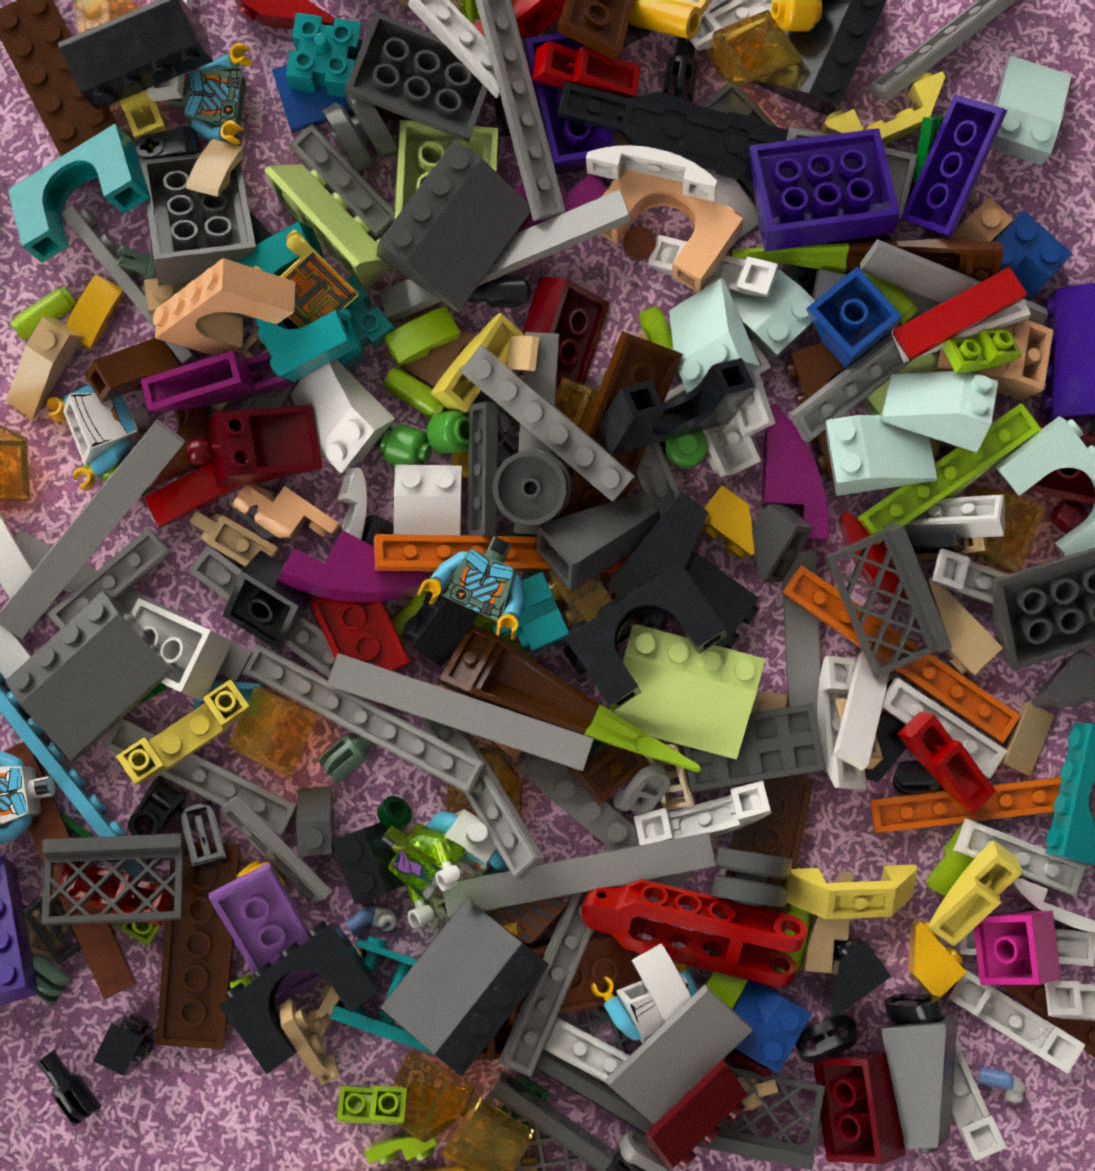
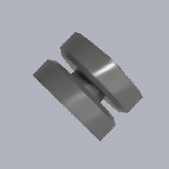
M348 94L346 102L353 114L351 118L343 106L336 102L321 111L331 128L330 133L345 157L349 158L359 174L373 166V158L366 146L370 143L376 154L383 159L395 153L398 149L375 106Z
M541 449L521 451L506 458L497 469L492 484L494 500L500 512L512 522L525 526L540 525L560 515L569 504L573 491L572 475L565 462L554 453ZM529 481H533L537 485L536 492L530 493L527 487L531 485Z
M718 847L716 864L722 869L736 871L735 877L727 875L713 877L711 895L732 899L735 903L752 906L786 907L788 890L783 885L767 881L768 877L780 879L790 877L793 859Z

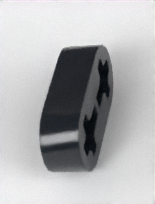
M902 993L888 997L883 1002L887 1018L892 1021L926 1023L943 1016L941 1002L936 995Z
M838 1015L804 1029L795 1043L799 1057L807 1063H817L850 1049L858 1040L856 1023L847 1015ZM843 1027L847 1031L848 1036L842 1038L840 1034H837V1028ZM812 1040L816 1044L817 1049L811 1051L806 1046L807 1041Z

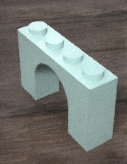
M1058 416L994 465L1012 490L1019 496L1043 477L1061 468H1075L1084 471L1091 479L1095 489V447L1091 445L1087 448L1081 441L1080 437L1084 433L1073 419L1066 421ZM1095 503L1091 513L1082 523L1055 542L1065 557L1095 548Z

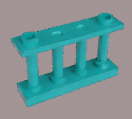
M369 936L367 941L357 939L355 946L367 950L364 961L373 974L380 955L399 961L386 997L387 999L418 959L387 949V941ZM363 1004L352 1012L346 1006L334 1005L330 1019L434 1055L402 1026L396 1025V1021L383 1010L378 1012L376 1017L364 1013L365 1007Z

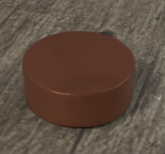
M642 226L629 229L623 238L625 254L635 261L649 258L655 248L654 234L648 228Z

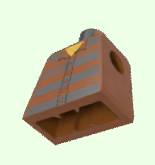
M559 897L497 908L494 909L491 918L517 939L519 938L526 944L531 945L565 908L566 902Z

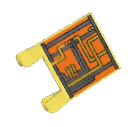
M293 230L287 235V247L300 258L280 277L295 281L294 313L288 316V318L299 328L316 321L334 310L339 312L359 296V292L328 264L297 230ZM258 266L253 267V268H255V269H258V270L263 271V270H262L261 268H259Z

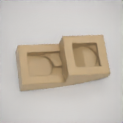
M212 139L195 163L187 180L186 189L218 197L230 184L231 171L243 159L244 147Z
M510 337L507 366L515 372H535L540 337Z

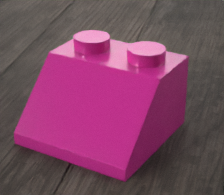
M1053 910L989 914L974 928L980 985H1040L1061 979Z

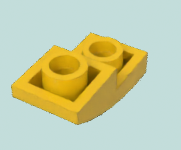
M97 274L94 275L82 293L66 325L84 336L79 345L90 351L107 329L108 318L125 296L120 286Z

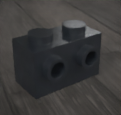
M429 591L425 596L424 604L417 614L407 621L404 626V632L400 637L412 648L442 667L480 613L440 594L434 604H429L433 593Z
M131 1013L130 1017L124 1015L110 1024L93 1062L125 1076L137 1068L142 1060L147 1059L156 1043V1040L152 1039L155 1029L149 1027V1020L133 1013Z

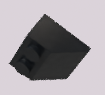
M260 550L241 570L222 616L279 651L306 610L312 595L277 582L285 565Z
M380 822L332 840L355 905L407 885V883H411V880L421 879L414 874L405 875L399 873L392 866L400 851L406 852L408 847L403 829L392 831L384 827ZM384 835L396 842L392 849L380 842ZM410 850L406 855L409 861L415 862L414 860H410L411 857L412 859H414Z
M848 937V940H841L834 946L835 953L833 954L832 973L826 974L822 999L823 1007L834 1017L891 977L868 943L857 937L853 940Z

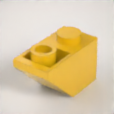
M721 485L704 508L711 516L705 535L713 540L718 536L727 543L725 548L735 557L742 559L745 556L750 559L755 553L749 504Z
M915 919L910 923L908 972L929 995H936L940 998L967 973L961 966L964 960L951 946L946 949L938 941L940 936L929 929V921L923 924Z

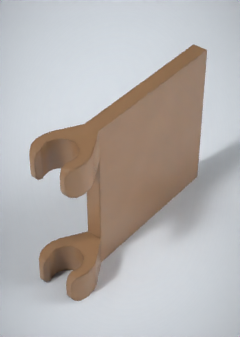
M425 308L405 318L401 326L433 310ZM457 325L461 332L459 339L429 350L428 356L399 367L434 388L442 375L458 357L463 348L473 340L475 335ZM387 346L382 356L397 365Z

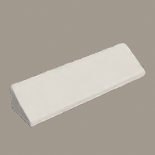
M1003 494L943 498L904 527L907 535L956 533V535H960L963 538L1004 536L1005 497Z

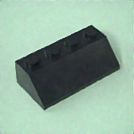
M183 0L154 1L58 42L59 49L80 93L96 110L213 62L207 30Z

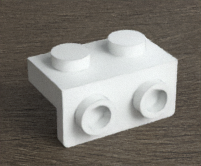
M735 415L727 425L702 431L707 438L708 450L711 455L708 458L710 466L715 474H719L721 478L733 477L765 461L754 436L747 437L741 435Z

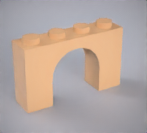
M622 169L619 180H614L603 196L620 189L632 221L600 235L618 245L635 219L644 211L658 206L672 207L681 211L690 219L694 232L672 263V277L696 292L701 291L741 235L743 218L730 206L723 207L715 201L682 195L683 182Z
M223 258L157 307L153 316V323L156 325L155 338L213 356L232 350L237 352L242 348L244 318L226 312L244 314L277 325L294 313L295 281Z

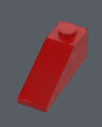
M235 0L239 15L251 23L256 20L264 26L293 29L296 13L322 16L324 25L334 26L335 18L309 0Z

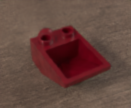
M312 404L214 412L206 423L209 442L202 438H196L191 440L186 447V456L193 464L203 465L212 458L217 488L250 485L317 471L323 468ZM235 455H239L240 463L236 462Z

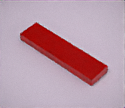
M1008 267L893 330V336L909 361L943 344L948 339L954 338L1022 301L1028 293L1011 268Z

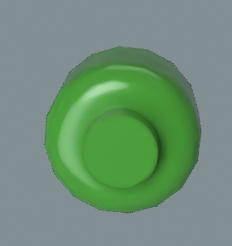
M451 410L437 413L431 417L427 426V438L433 450L439 454L462 453L469 449V415L467 413Z
M396 425L391 430L385 432L381 441V453L384 455L386 462L394 467L395 465L426 464L431 457L432 447L428 444L425 431L406 425Z
M702 431L666 440L664 448L666 458L670 464L678 469L688 470L695 468L705 458L708 442Z

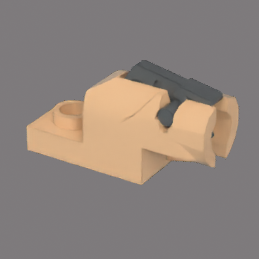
M256 483L245 485L233 502L234 510L265 540L276 536L279 539L292 541L307 520L311 521L308 527L323 538L327 533L335 538L342 527L337 521L286 486L275 497V492Z

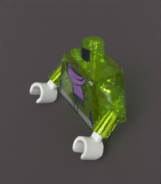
M417 824L409 836L391 825L380 842L396 852L388 867L408 887L411 904H415L416 907L408 912V921L411 927L416 929L430 922L434 916L432 908L429 905H425V901L430 902L439 888L442 891H446L456 887L457 880L460 877V870L456 864L466 849L446 838L445 835L437 833L423 824Z

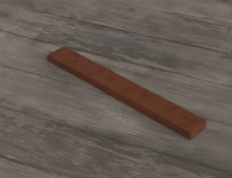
M24 741L3 751L22 759L25 766L34 767L37 778L46 777L38 759ZM54 796L40 798L41 814L33 817L32 824L28 827L43 863L45 862V856L42 853L43 839L73 838ZM65 864L54 865L53 879L57 883H59ZM59 897L65 913H67L74 905L67 898ZM88 905L82 907L89 915H97L102 911ZM79 910L75 915L84 914ZM111 923L71 925L103 999H107L137 984Z

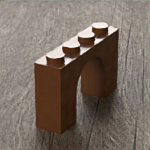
M153 338L94 360L85 376L98 399L103 403L132 391H143L141 379L180 366L176 361L174 352L166 342ZM206 406L173 410L177 418L176 434L182 437L185 442L149 485L150 488L206 465L193 464L186 456V447L191 440L202 438L209 442L206 423L210 417Z
M823 342L793 351L787 358L788 363H785V371L789 382L795 381L798 394H795L797 407L845 370L843 365L826 348ZM825 429L809 443H815L819 455L815 456V462L820 475L825 474L827 481L833 480Z

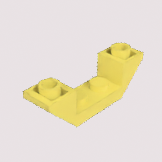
M941 71L934 75L931 72H927L914 81L908 96L915 111L913 108H907L896 114L894 120L884 123L883 120L874 122L865 130L879 128L883 145L921 130L923 117L931 116L946 77L944 72ZM852 109L845 113L843 110H838L829 114L825 118L826 121H824L820 132L832 135L862 131L864 129L855 109Z
M231 679L202 698L205 702L161 733L149 741L143 737L116 756L135 785L168 771L224 733L250 708Z
M916 865L883 866L881 881L826 883L819 868L791 869L790 877L785 878L784 887L788 890L786 902L824 919L892 917L913 897L918 868Z

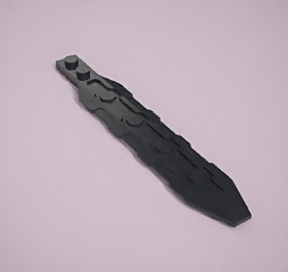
M567 81L563 85L556 117L619 133L633 146H644L668 151L686 158L702 168L713 170L717 175L735 180L743 178L753 181L749 153L750 145L786 141L789 131L784 128L754 121L752 117L732 111L729 113L692 104L688 99L662 92L626 98ZM911 182L907 203L916 183Z

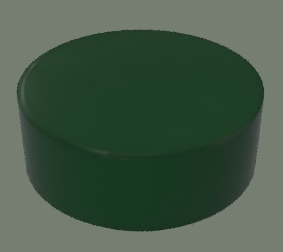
M389 796L377 808L379 821L389 830L399 831L411 821V809L400 797Z

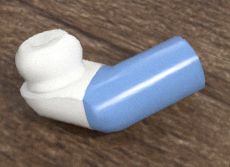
M369 904L346 920L345 924L353 935L368 925L382 928V931L387 932L395 927L396 915L387 907Z
M980 1068L979 1084L1006 1089V1101L1021 1103L1023 1101V1092H1026L1023 1082L1006 1071Z

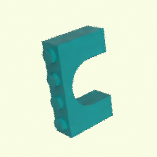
M116 124L108 127L8 189L21 245L41 263L69 247L61 213L69 196L83 183L99 178L104 197L122 214L151 198L134 141Z
M298 221L257 244L256 252L235 262L252 268L258 266L264 272L281 276L300 258L286 245V237L293 230H297L323 259L325 257L314 230ZM336 310L299 329H289L283 320L276 325L256 318L260 328L258 329V336L269 350L271 355L269 362L273 372L278 377L292 382L298 381L361 346L350 317Z
M1074 723L1073 730L1068 737L1069 748L1066 762L1061 769L1062 780L1059 793L1054 801L1055 812L1053 821L1046 837V854L1095 867V821L1089 808V794L1095 781V724Z

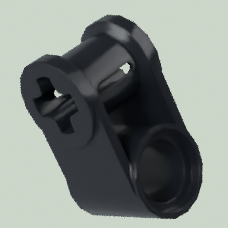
M187 126L177 127L173 130L156 134H147L138 139L135 144L137 154L142 160L201 153L197 133L193 128ZM149 144H152L154 152H151Z
M159 775L149 786L142 801L128 821L130 834L132 836L144 835L138 828V823L144 816H150L154 822L152 831L147 835L161 834L170 819L175 816L178 809L185 802L188 794L184 791L178 792L166 784L164 778ZM160 793H162L163 795H165L166 797H168V798L170 799V801H168L167 799H165L164 797H162V796L160 795Z

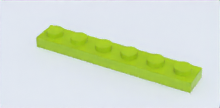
M1020 403L991 424L977 453L957 447L934 463L937 481L901 486L861 514L858 520L869 535L883 530L882 526L893 521L905 526L1042 429L1023 403Z

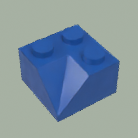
M1024 210L994 241L1002 242L1004 249L999 272L1010 267L1028 293L1025 298L1028 301L1073 254Z
M858 267L806 309L823 344L845 369L892 332V329L896 328L902 317L897 309Z
M748 980L733 1010L750 1024L753 1031L735 1049L779 1074L812 1013L770 987Z

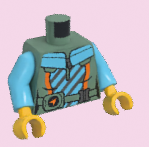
M240 42L235 43L231 47L230 53L199 67L198 70L190 71L187 88H184L183 98L168 100L169 106L185 108L184 116L188 124L207 142L215 139L230 142L234 145L240 144V140L237 138L240 136V131H244V128L241 127L246 76L243 69L238 67L240 65L246 67L252 65V59L244 56L247 51H251V47Z
M493 536L485 554L474 549H470L469 552H458L443 562L429 579L422 582L417 593L418 596L423 591L429 590L433 593L429 604H434L440 594L498 621L496 629L498 636L503 627L511 628V639H514L517 634L518 621L525 600L522 579L516 574L517 569L504 564L512 544Z

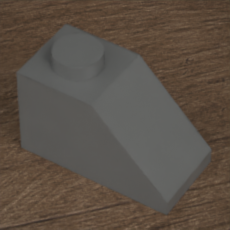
M768 504L760 512L757 524L752 531L759 579L763 582L783 581L814 528L786 505Z
M1084 649L1075 651L1066 657L1031 703L1035 707H1079L1089 700L1094 703L1095 659Z
M332 786L298 788L296 815L298 857L336 853L332 844V840L335 839Z

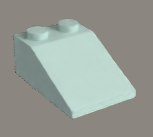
M1010 55L994 102V106L1008 111L991 149L1042 166L1051 155L1061 125L1071 75Z
M779 269L769 297L730 292L733 301L737 305L749 339L751 341L754 339L761 352L772 363L814 325L806 309L815 300L800 285Z
M723 278L718 279L669 310L673 349L683 354L677 369L687 393L699 385L712 365L742 358L748 373L760 366Z
M955 371L891 374L880 421L977 453L992 424L998 381L972 372L955 373Z
M854 415L826 420V439L836 496L937 481L930 438L880 421L881 415Z

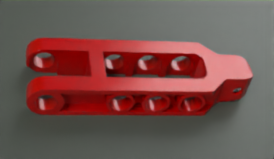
M639 879L622 887H602L587 891L581 908L583 922L588 928L611 934L625 950L643 954L662 943L673 962L774 987H785L793 982L797 970V962L789 955L769 950V948L783 952H797L803 947L807 935V926L801 919L795 916L735 903V901L644 879ZM603 893L606 897L599 898L597 895ZM647 897H656L661 902L649 901ZM689 905L693 907L695 910H685L680 906ZM722 913L726 915L728 918L721 919L716 917L714 914ZM640 916V917H644V918H648V919L660 921V922H663V923H659V922H655V921H651V920H646V919H642V918H638V917ZM670 924L676 925V926L685 927V928H689V929H693V930H696V932H695V931H691V930H687V929H683V928H679V927H675V926H671ZM782 930H791L796 935H787ZM703 932L709 933V934H713V935H717V936H721V937H726V938H729V940H728V939H724V938H720V937H716V936H712V935H708V934H704ZM647 934L650 935L653 939L645 940L640 938L638 935ZM680 942L684 944L686 947L677 948L673 946L671 943ZM713 950L719 956H710L705 951ZM771 967H781L786 972L779 973L774 971Z

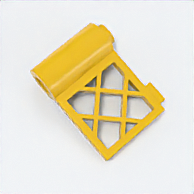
M635 0L629 22L635 27L691 40L697 35L701 25V17L712 0H699L698 3L688 0Z

